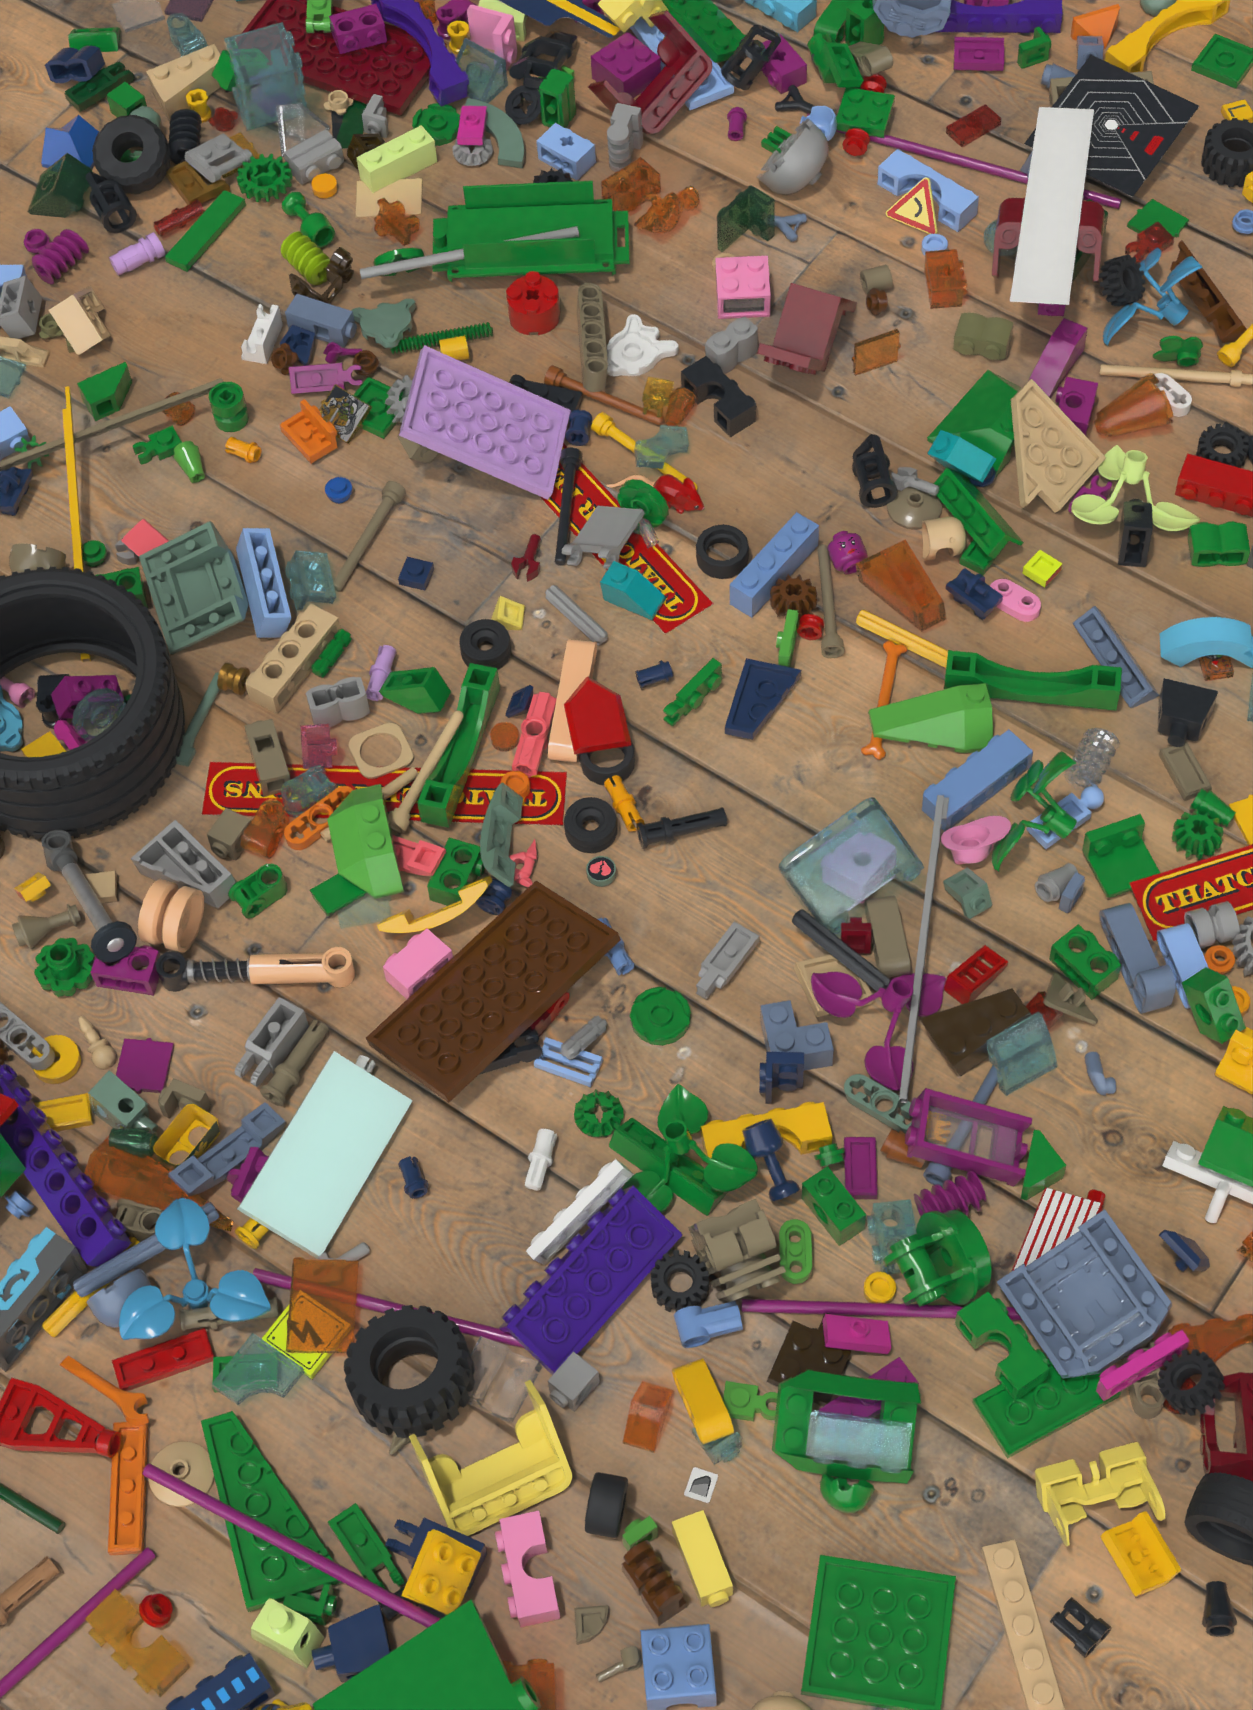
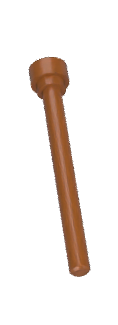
M551 365L546 372L544 384L582 392L584 396L657 426H661L664 422V416L603 391L590 392L586 390L581 382L567 377V374L559 367Z

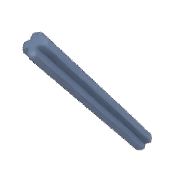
M211 1202L201 1207L208 1217L209 1224L219 1218L218 1211ZM156 1234L76 1279L73 1282L74 1289L80 1297H85L167 1248L159 1243Z

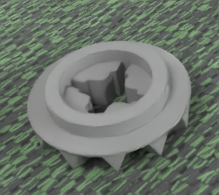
M485 136L483 145H458L456 139L455 145L452 146L454 158L459 163L467 166L483 164L490 159L493 153L491 140L486 139ZM471 146H476L473 153H471L469 150Z

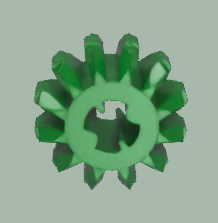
M1197 808L1193 811L1192 815L1184 812L1181 815V819H1177L1174 823L1172 842L1177 843V852L1186 851V859L1191 854L1196 855L1198 861L1202 859L1203 854L1210 858L1214 855L1215 850L1221 847L1224 831L1222 827H1219V818H1209V811L1204 815L1199 814Z

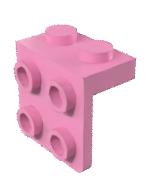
M470 5L467 9L472 44L494 50L497 71L506 73L509 66L515 62L518 53L513 15Z

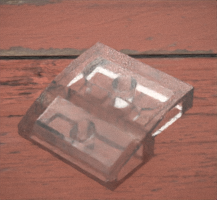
M480 1336L471 1352L475 1373L473 1374L475 1383L473 1390L468 1392L470 1399L467 1404L512 1424L528 1395L524 1382L531 1380L534 1384L542 1366L536 1360L511 1352L507 1345Z

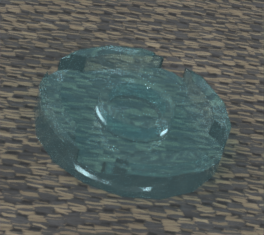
M108 688L96 689L87 694L78 703L73 713V728L85 741H90L115 721L125 708L126 703L115 690Z

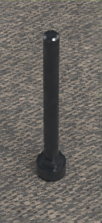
M573 447L563 449L560 463L565 472L555 563L557 565H564L566 563V555L562 554V548L568 544L575 471L582 465L583 453Z

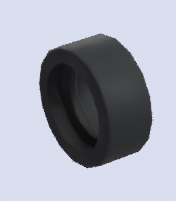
M724 524L715 525L704 530L696 543L698 566L703 573L713 578H732L740 574L747 566L749 559L747 537L736 527ZM717 543H728L737 547L739 553L730 560L720 561L709 557L706 554V550Z
M632 741L631 746L618 748L623 751L624 760L618 765L609 768L593 764L590 759L592 752L579 754L583 774L590 781L599 785H604L608 778L614 785L615 782L612 776L615 775L620 776L622 781H624L634 769L635 751Z

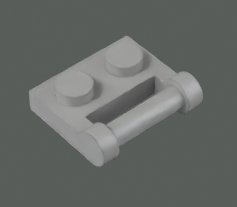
M223 133L185 152V161L210 182L214 183L220 180L222 175L241 166L243 162L250 163V157L253 155L248 149L243 150Z

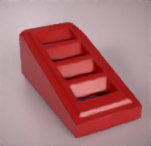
M984 945L947 976L944 990L961 1004L974 1001L1007 967L1008 961ZM982 959L985 960L987 963H989V964H990L991 966H993V967H992V968L988 967V966H987L986 964H984L981 960H982Z

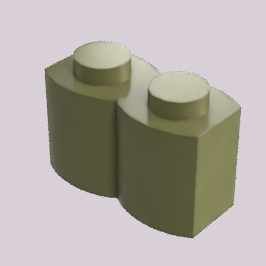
M961 313L954 335L953 350L964 355L980 354L990 360H1003L1006 358L1013 335V322L998 317L986 318L976 313Z

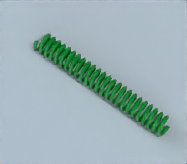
M483 322L482 325L479 323L478 326L474 324V327L470 325V327L462 326V328L458 327L453 330L450 328L449 331L446 329L445 332L442 330L441 333L437 331V334L433 332V335L429 332V334L425 333L420 336L417 334L416 337L413 335L412 338L409 336L408 339L404 337V340L401 339L396 347L391 348V352L393 355L395 351L398 354L399 350L402 353L403 349L404 352H407V348L408 351H411V347L415 351V345L416 349L419 350V344L422 349L424 347L423 343L427 347L429 345L430 348L432 344L435 347L436 343L437 346H440L439 340L464 335L466 341L469 340V337L472 340L473 336L476 340L477 335L480 339L481 334L485 338V333L487 337H489V332L493 336V327L490 326L489 322L486 324Z

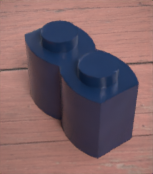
M84 46L79 50L69 47L58 51L45 64V67L52 82L66 83L71 79L84 82L90 80L105 65L100 48L96 46Z

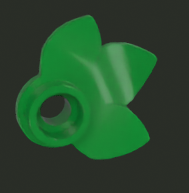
M1166 336L1159 341L1162 350L1154 353L1153 358L1163 362L1177 360V364L1182 367L1194 366L1201 357L1203 342L1199 338L1192 336L1185 340L1179 336Z

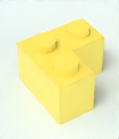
M601 0L598 3L606 16L623 33L633 26L640 17L652 28L654 24L649 19L650 15L666 10L669 11L662 0Z

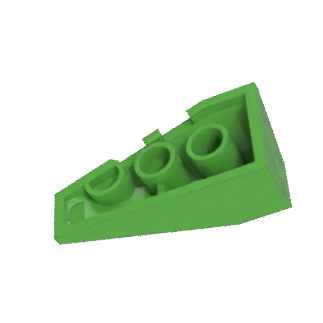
M986 683L955 686L873 708L868 711L873 735L878 738L909 743L911 740L928 743V747L937 748L938 745L955 748V752L961 753L980 752L993 738L992 705Z

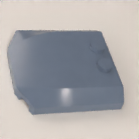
M1105 1209L1080 1225L1077 1233L1029 1265L1025 1266L1022 1264L997 1281L1062 1379L1100 1374L1154 1338L1172 1307L1170 1299Z

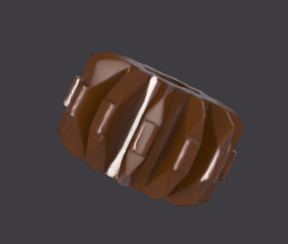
M788 574L786 581L778 578L776 586H772L770 591V605L772 609L776 610L777 617L785 615L786 619L787 611L791 609L798 610L800 619L802 615L811 614L812 610H815L817 606L816 587L812 586L810 579L802 581L800 574L797 578H791Z

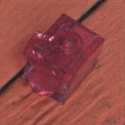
M329 724L300 725L303 769L332 767V756L337 755L336 738H330Z

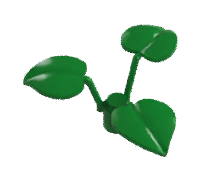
M1058 752L1045 767L1042 761L1036 760L1015 785L1011 793V800L1017 802L1028 792L1045 808L1040 816L1043 825L1026 820L1020 821L1019 824L1014 822L1011 825L1009 834L997 841L992 851V864L998 872H1000V865L1003 859L1021 838L1025 827L1041 830L1045 834H1048L1051 830L1062 839L1066 838L1075 827L1077 820L1062 809L1045 789L1058 775L1076 764L1066 753ZM1038 778H1039V781L1036 783V785L1034 786V788H1032V785H1033V784L1038 780ZM1041 792L1051 805L1038 794Z
M677 1084L665 1099L657 1121L660 1133L664 1136L667 1146L663 1149L665 1160L662 1179L653 1171H641L634 1174L625 1183L623 1190L634 1186L653 1206L663 1213L673 1200L671 1188L665 1185L669 1180L672 1153L684 1155L690 1149H693L704 1162L708 1163L703 1172L706 1183L712 1189L720 1192L736 1190L755 1178L758 1173V1166L753 1156L747 1150L735 1144L726 1143L716 1146L713 1150L712 1158L708 1157L697 1146L691 1134L701 1131V1126L706 1125L709 1112L707 1106L700 1098L690 1093L682 1085Z

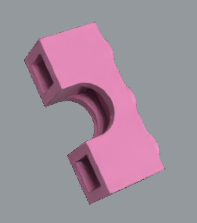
M535 1511L499 1519L501 1530L495 1531L499 1552L505 1551L507 1563L501 1564L505 1585L512 1584L514 1596L507 1597L511 1618L518 1617L520 1628L560 1619L552 1576L536 1579L528 1576L524 1571L529 1559L536 1555L547 1553L540 1512Z

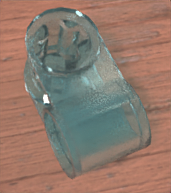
M175 13L168 17L167 26L170 40L181 56L208 46L201 31L193 25L185 14Z
M316 765L282 785L281 797L283 808L289 816L298 817L338 788V786L328 779L323 766Z

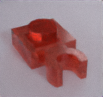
M1156 222L1137 234V242H1130L1126 245L1125 254L1137 252L1134 257L1136 258V263H1140L1144 259V255L1152 252L1155 248H1159L1162 252L1174 244V237L1159 222Z

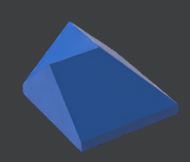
M80 115L76 116L62 128L46 127L41 161L42 167L86 176L95 165L92 150L99 131Z

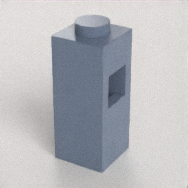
M300 294L295 295L285 311L288 330L292 325L314 332L316 339L329 343L334 342L341 347L346 346L349 339L355 336L357 330L353 311Z

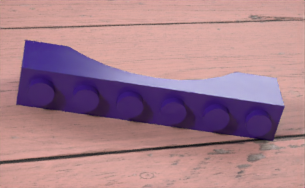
M371 0L372 5L377 4L383 21L405 30L423 47L431 66L429 90L439 105L442 107L467 97L469 85L467 73L460 69L454 54L449 53L443 38L436 34L431 20L425 18L420 4L414 0Z
M951 0L950 15L943 30L936 32L1034 33V28L1040 27L1044 33H1060L1063 15L1062 0H1022L1013 4L992 7L973 6Z

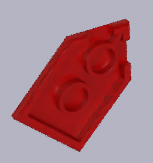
M587 676L564 703L574 754L631 746L621 695Z

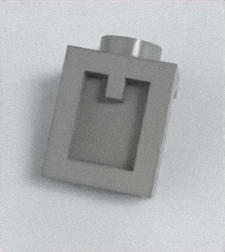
M373 94L362 113L364 133H379L381 137L387 138L389 131L386 118L387 110L384 107L383 96Z

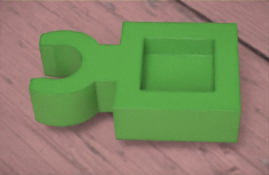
M726 1381L723 1402L730 1418L754 1422L755 1413H761L765 1419L775 1420L776 1411L769 1410L766 1405L770 1402L777 1403L778 1393L768 1392L761 1396L758 1395V1386Z

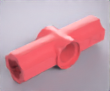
M539 692L538 694H533L527 717L521 724L522 734L512 763V771H521L528 778L537 775L543 751L548 746V734L553 721L557 700L550 693Z

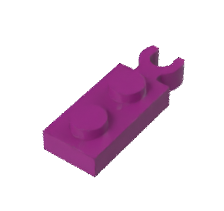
M343 362L289 367L291 394L332 391L335 385L345 390V382H349L352 385H360L363 383V380H355L352 377V372L362 369V366L352 365L347 370H343Z

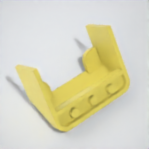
M531 1380L524 1383L534 1410L522 1415L515 1425V1433L519 1442L459 1470L454 1459L445 1454L436 1455L428 1459L416 1435L412 1434L409 1436L422 1471L448 1528L469 1536L499 1522V1519L512 1516L564 1491L572 1481L570 1466L546 1404Z

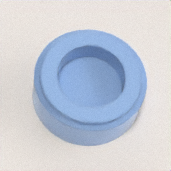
M929 234L922 240L921 251L927 258L940 259L947 253L948 241L940 234Z

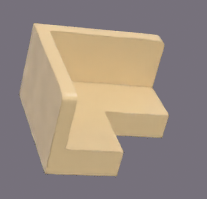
M91 286L71 295L49 309L54 320L78 355L111 336L97 314L105 308Z

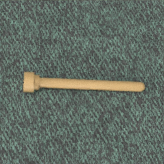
M455 711L452 714L399 808L389 812L388 818L392 830L399 833H405L410 824L409 818L411 817L409 813L422 792L426 779L434 771L464 718V714L461 711Z

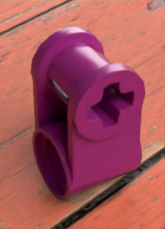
M450 0L440 7L436 12V17L439 21L437 28L438 36L450 40L447 27L454 21H464L469 26L467 9L470 5H478L470 0Z

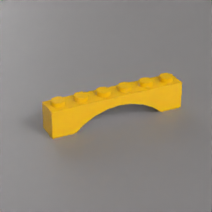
M1177 0L1167 9H1163L1156 17L1146 21L1139 29L1129 33L1119 43L1110 46L1105 53V61L1129 73L1143 72L1144 62L1148 53L1162 38L1183 28L1214 23L1228 13L1230 0Z

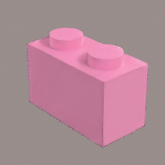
M426 928L420 935H414L408 941L407 946L398 954L394 953L387 959L383 966L386 981L408 999L453 958L452 950Z

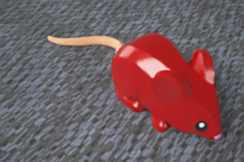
M665 474L652 482L645 476L632 475L618 483L607 484V487L614 488L623 485L628 480H641L659 491L666 500L669 509L675 507L676 512L679 514H683L684 510L704 509V504L696 491V487L688 477L682 483L676 477Z

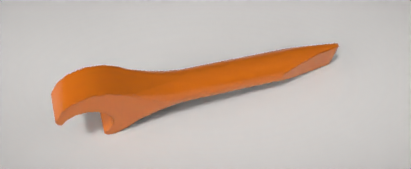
M67 1356L59 1364L111 1399L121 1410L125 1420L130 1425L142 1426L149 1423L147 1413H137L139 1407L148 1404L144 1393H132L119 1389L70 1356Z

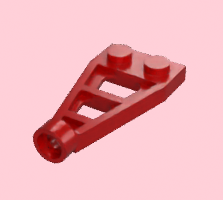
M11 1377L0 1400V1446L16 1451L96 1453L109 1458L116 1455L121 1444L120 1432L105 1428L41 1386ZM36 1407H44L54 1415L47 1432L44 1434H28L25 1432ZM66 1419L82 1425L76 1440L71 1441L57 1438Z

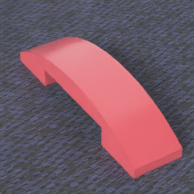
M392 835L400 871L422 876L434 875L446 853L445 848L422 840L419 843H415Z

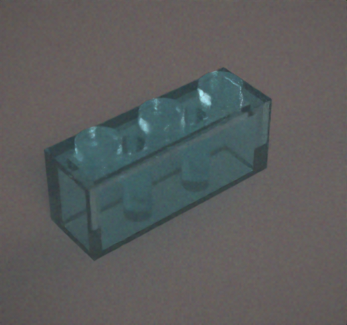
M812 1410L809 1420L806 1456H812L814 1462L822 1464H833V1460L847 1461V1466L852 1468L865 1469L867 1464L881 1466L880 1470L883 1472L901 1473V1469H908L913 1423Z

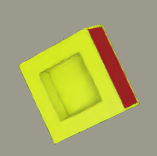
M1039 550L1023 567L1022 574L1045 588L1062 570V563Z

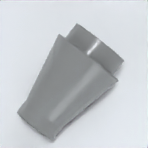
M1067 863L1063 867L1040 875L1035 883L1036 893L1046 902L1057 901L1075 872L1078 873V870L1073 864Z

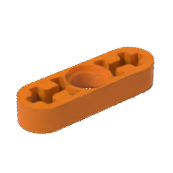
M348 786L336 788L290 822L284 830L288 846L294 850H303L321 838L320 832L329 826L328 821L323 824L315 823L313 821L315 815L324 812L330 816L333 813V809L341 804L339 799L342 797L345 799L353 789ZM307 822H309V824H310V827H308V828H307V826H306V823H307ZM293 833H303L304 837L299 839L298 837H294Z

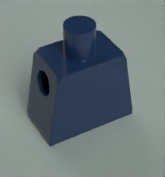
M374 1605L330 1625L328 1633L331 1645L313 1649L312 1656L316 1671L335 1666L340 1681L346 1682L389 1654L391 1648L380 1605Z

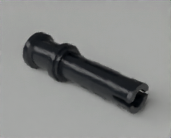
M721 807L720 809L672 820L669 817H661L660 821L644 825L642 822L636 824L638 839L642 849L647 848L649 844L665 841L670 843L677 836L727 826V817L724 808Z

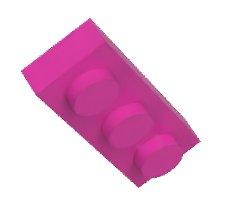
M1183 1330L1174 1335L1170 1332L1162 1335L1154 1342V1347L1147 1351L1139 1349L1127 1358L1128 1362L1119 1368L1113 1365L1103 1371L1099 1376L1100 1379L1096 1392L1103 1401H1106L1162 1367L1166 1360L1172 1361L1173 1358L1171 1356L1176 1353L1180 1356L1182 1350L1187 1349L1190 1341Z

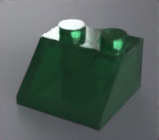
M66 153L40 175L27 212L31 215L61 218L68 217L74 211L78 212L85 201L82 199L83 195L89 188L85 176L92 169L69 153Z

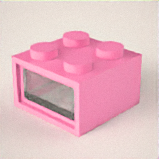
M768 256L715 258L718 319L770 317L771 294Z

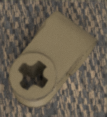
M129 1199L118 1200V1210L115 1218L125 1226V1234L128 1238L135 1237L139 1242H142L155 1234V1229H149L152 1225L156 1224L163 1212L161 1209L139 1204Z

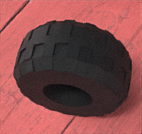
M137 115L120 116L104 125L96 136L92 150L95 167L104 181H117L123 187L125 194H141L142 192L149 191L165 178L166 172L170 167L171 151L163 132L149 119ZM132 147L143 148L142 154L137 160L130 163L121 162L122 155Z

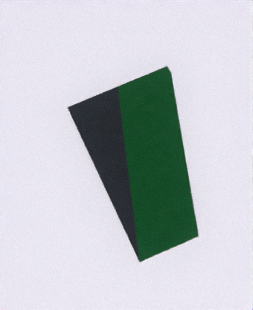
M353 100V105L349 106L343 115H338L335 111L331 110L333 138L341 144L342 149L348 148L353 134H363L362 113L367 104Z

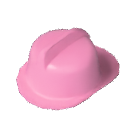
M1002 816L980 818L965 825L949 828L943 832L941 843L946 848L951 849L953 860L956 864L978 863L988 857L995 842L1009 834L1011 822Z

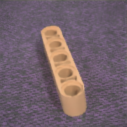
M567 640L548 745V759L570 762H578L579 754H574L564 703L587 676L593 679L597 642Z

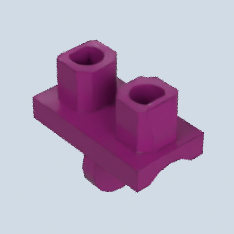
M250 1147L245 1162L241 1164L240 1169H231L227 1174V1180L233 1184L231 1196L240 1203L269 1157L259 1147Z

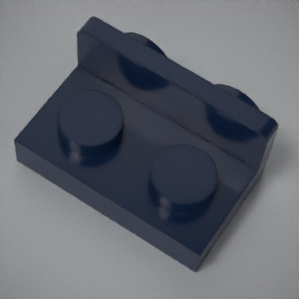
M766 1051V1063H760L759 1093L766 1094L765 1104H772V1088H779L782 1091H794L797 1088H803L804 1052Z

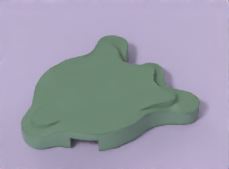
M404 299L397 304L380 303L377 306L378 308L372 310L361 307L351 310L353 311L354 321L360 324L361 332L365 339L368 340L369 336L374 337L376 343L381 344L384 348H393L403 339L404 331L408 330L411 332L413 327L411 313L416 309V303L414 299Z

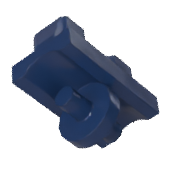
M10 467L7 470L0 471L1 513L12 516L17 514L19 510L18 505L23 495L27 493L29 483L34 475L32 469Z
M966 568L955 579L946 584V590L953 594V599L960 604L969 606L981 620L992 613L993 609L1003 601V595L986 584L985 577L982 574L974 575Z

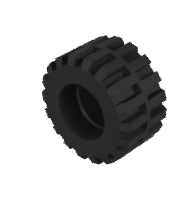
M1232 118L1231 121L1225 119L1221 121V124L1216 123L1212 129L1208 130L1201 166L1204 167V173L1209 174V178L1212 181L1217 180L1218 184H1227L1228 187H1234V185L1244 186L1246 175L1253 171V123L1248 122L1249 120L1243 119L1242 121L1238 120V118Z

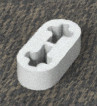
M1157 373L1152 375L1147 389L1149 396L1169 414L1177 417L1187 415L1192 403V397L1189 392L1167 374Z

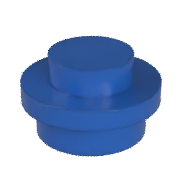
M343 477L333 478L325 486L326 495L335 503L346 502L352 494V484Z

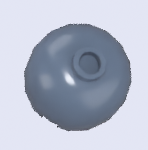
M142 1269L134 1270L113 1282L112 1286L106 1290L104 1288L86 1301L93 1315L100 1323L107 1327H119L120 1313L129 1295L138 1288L151 1285Z

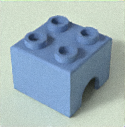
M710 1624L640 1630L647 1710H667L669 1706L677 1704H696L698 1708L717 1706Z

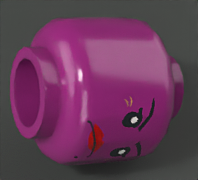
M848 531L838 532L833 536V540L827 547L828 554L836 570L844 572V574H852L865 566L864 563L868 558V554L860 535L848 533Z

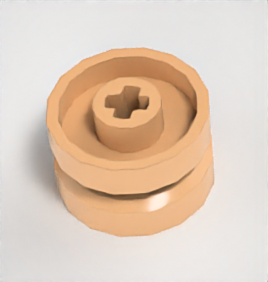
M162 879L155 881L149 888L140 910L138 920V936L140 941L156 946L164 943L167 949L181 953L186 952L194 943L202 922L204 912L203 892L187 886L179 889L177 884Z

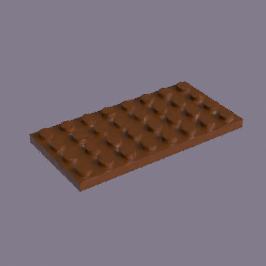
M535 881L366 1037L369 1046L449 1103L621 940L617 931L543 884Z

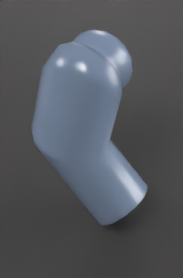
M1097 1052L1087 1053L1084 1057L1087 1074L1097 1093L1103 1096L1114 1094L1116 1092V1080L1113 1077H1104L1100 1055Z

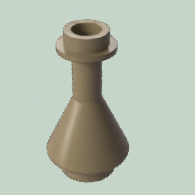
M67 904V911L48 918L19 915L18 922L12 924L19 946L27 944L32 949L51 929L72 922L76 927V923L82 920L76 904L73 906Z

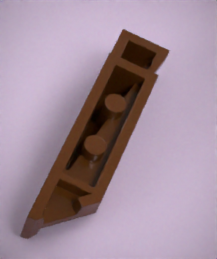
M1183 240L1178 243L1180 251L1177 261L1172 262L1171 271L1189 256L1195 258ZM1203 268L1194 271L1179 281L1207 322L1213 323L1222 343L1235 342L1247 330Z

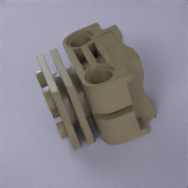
M756 1199L739 1205L725 1216L710 1217L688 1227L693 1238L691 1241L697 1256L700 1258V1263L704 1261L709 1275L720 1271L722 1277L710 1281L712 1287L725 1283L727 1289L715 1293L717 1299L726 1297L728 1302L749 1295L748 1288L756 1285L759 1290L780 1282L778 1275L786 1272L784 1266L773 1270L770 1269L769 1264L779 1261L781 1258L779 1253L768 1258L764 1254V1252L776 1248V1241L764 1210H760Z

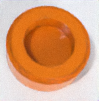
M510 771L501 779V783L507 785L522 798L528 795L530 782L525 773Z

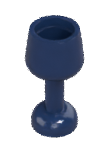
M771 1118L744 1128L742 1133L747 1151L753 1158H764L774 1182V1186L769 1190L770 1200H780L800 1190L799 1185L794 1180H786L775 1154L783 1146V1138Z

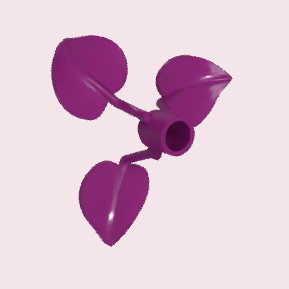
M842 972L813 973L811 976L813 994L819 1005L831 1015L841 1018L851 1017L855 1012L856 1006L862 1007L881 997L883 1007L893 1012L884 1047H871L865 1055L864 1064L868 1074L874 1080L892 1090L900 1091L905 1048L901 1046L890 1047V1041L898 1016L905 1005L910 1012L915 973L892 979L886 989L879 988L876 993L863 1000H859L862 995L861 986L852 976ZM923 973L918 1016L925 1017L937 1013L940 1009L946 981L945 976ZM912 1061L911 1078H912V1074H913V1061Z

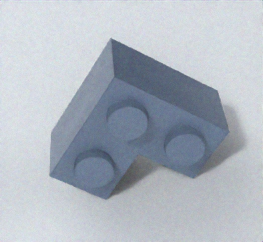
M791 1000L760 1005V1024L766 1051L804 1052V1071L833 1066L834 1049L827 1022L797 1027Z

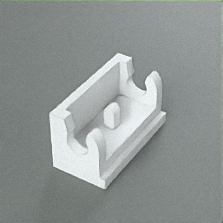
M260 304L256 310L257 320L248 341L244 340L241 346L243 352L241 358L246 361L267 364L283 323L278 305H272L270 314H267L263 311V306Z

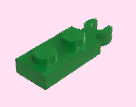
M712 658L676 694V700L669 703L663 710L667 714L664 717L665 722L674 726L680 720L682 714L686 716L692 709H697L702 704L704 697L711 690L715 691L720 686L723 679L722 663Z

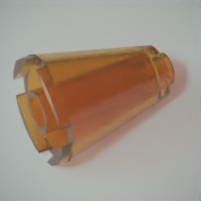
M1153 373L1142 377L1096 413L1097 419L1094 420V425L1100 435L1104 434L1109 438L1173 423L1171 419L1173 417L1171 405L1165 391H1160L1159 388H1156L1155 384L1159 383V380Z

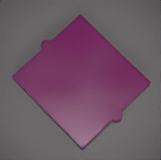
M124 1038L116 1076L129 1088L136 1091L137 1094L142 1092L161 1093L166 1085L174 1043L152 1041L151 1038L146 1040Z

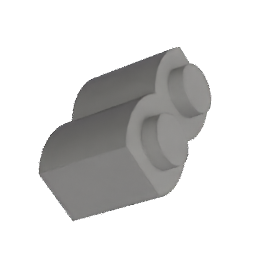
M746 317L736 319L728 325L725 331L717 332L707 340L705 344L706 356L713 363H717L724 374L730 372L738 362L745 361L756 353L758 349V327Z
M361 677L345 678L334 685H319L306 692L315 728L332 727L342 720H358L370 713Z

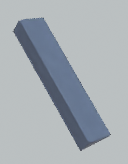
M1094 606L1073 622V625L1101 666L1122 668L1120 694L1130 708H1134L1159 696L1101 610Z

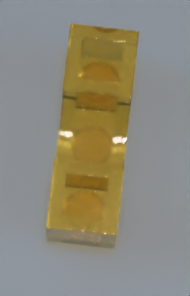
M116 1589L85 1618L92 1628L88 1632L91 1638L101 1648L107 1643L115 1651L111 1658L124 1671L130 1667L137 1674L133 1680L146 1694L153 1690L161 1697L190 1668L185 1658L162 1635L147 1647L136 1648L132 1646V1635L144 1620L140 1613Z

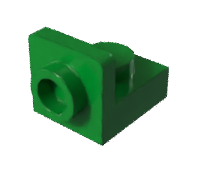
M1040 27L1034 28L1032 40L1019 44L1017 63L1021 69L1047 61L1049 58V49L1052 45L1051 39Z
M324 1583L319 1601H316V1598L310 1594L298 1592L296 1596L286 1594L283 1605L307 1617L314 1624L326 1626L328 1616L333 1617L336 1611L338 1596L335 1595L332 1584Z

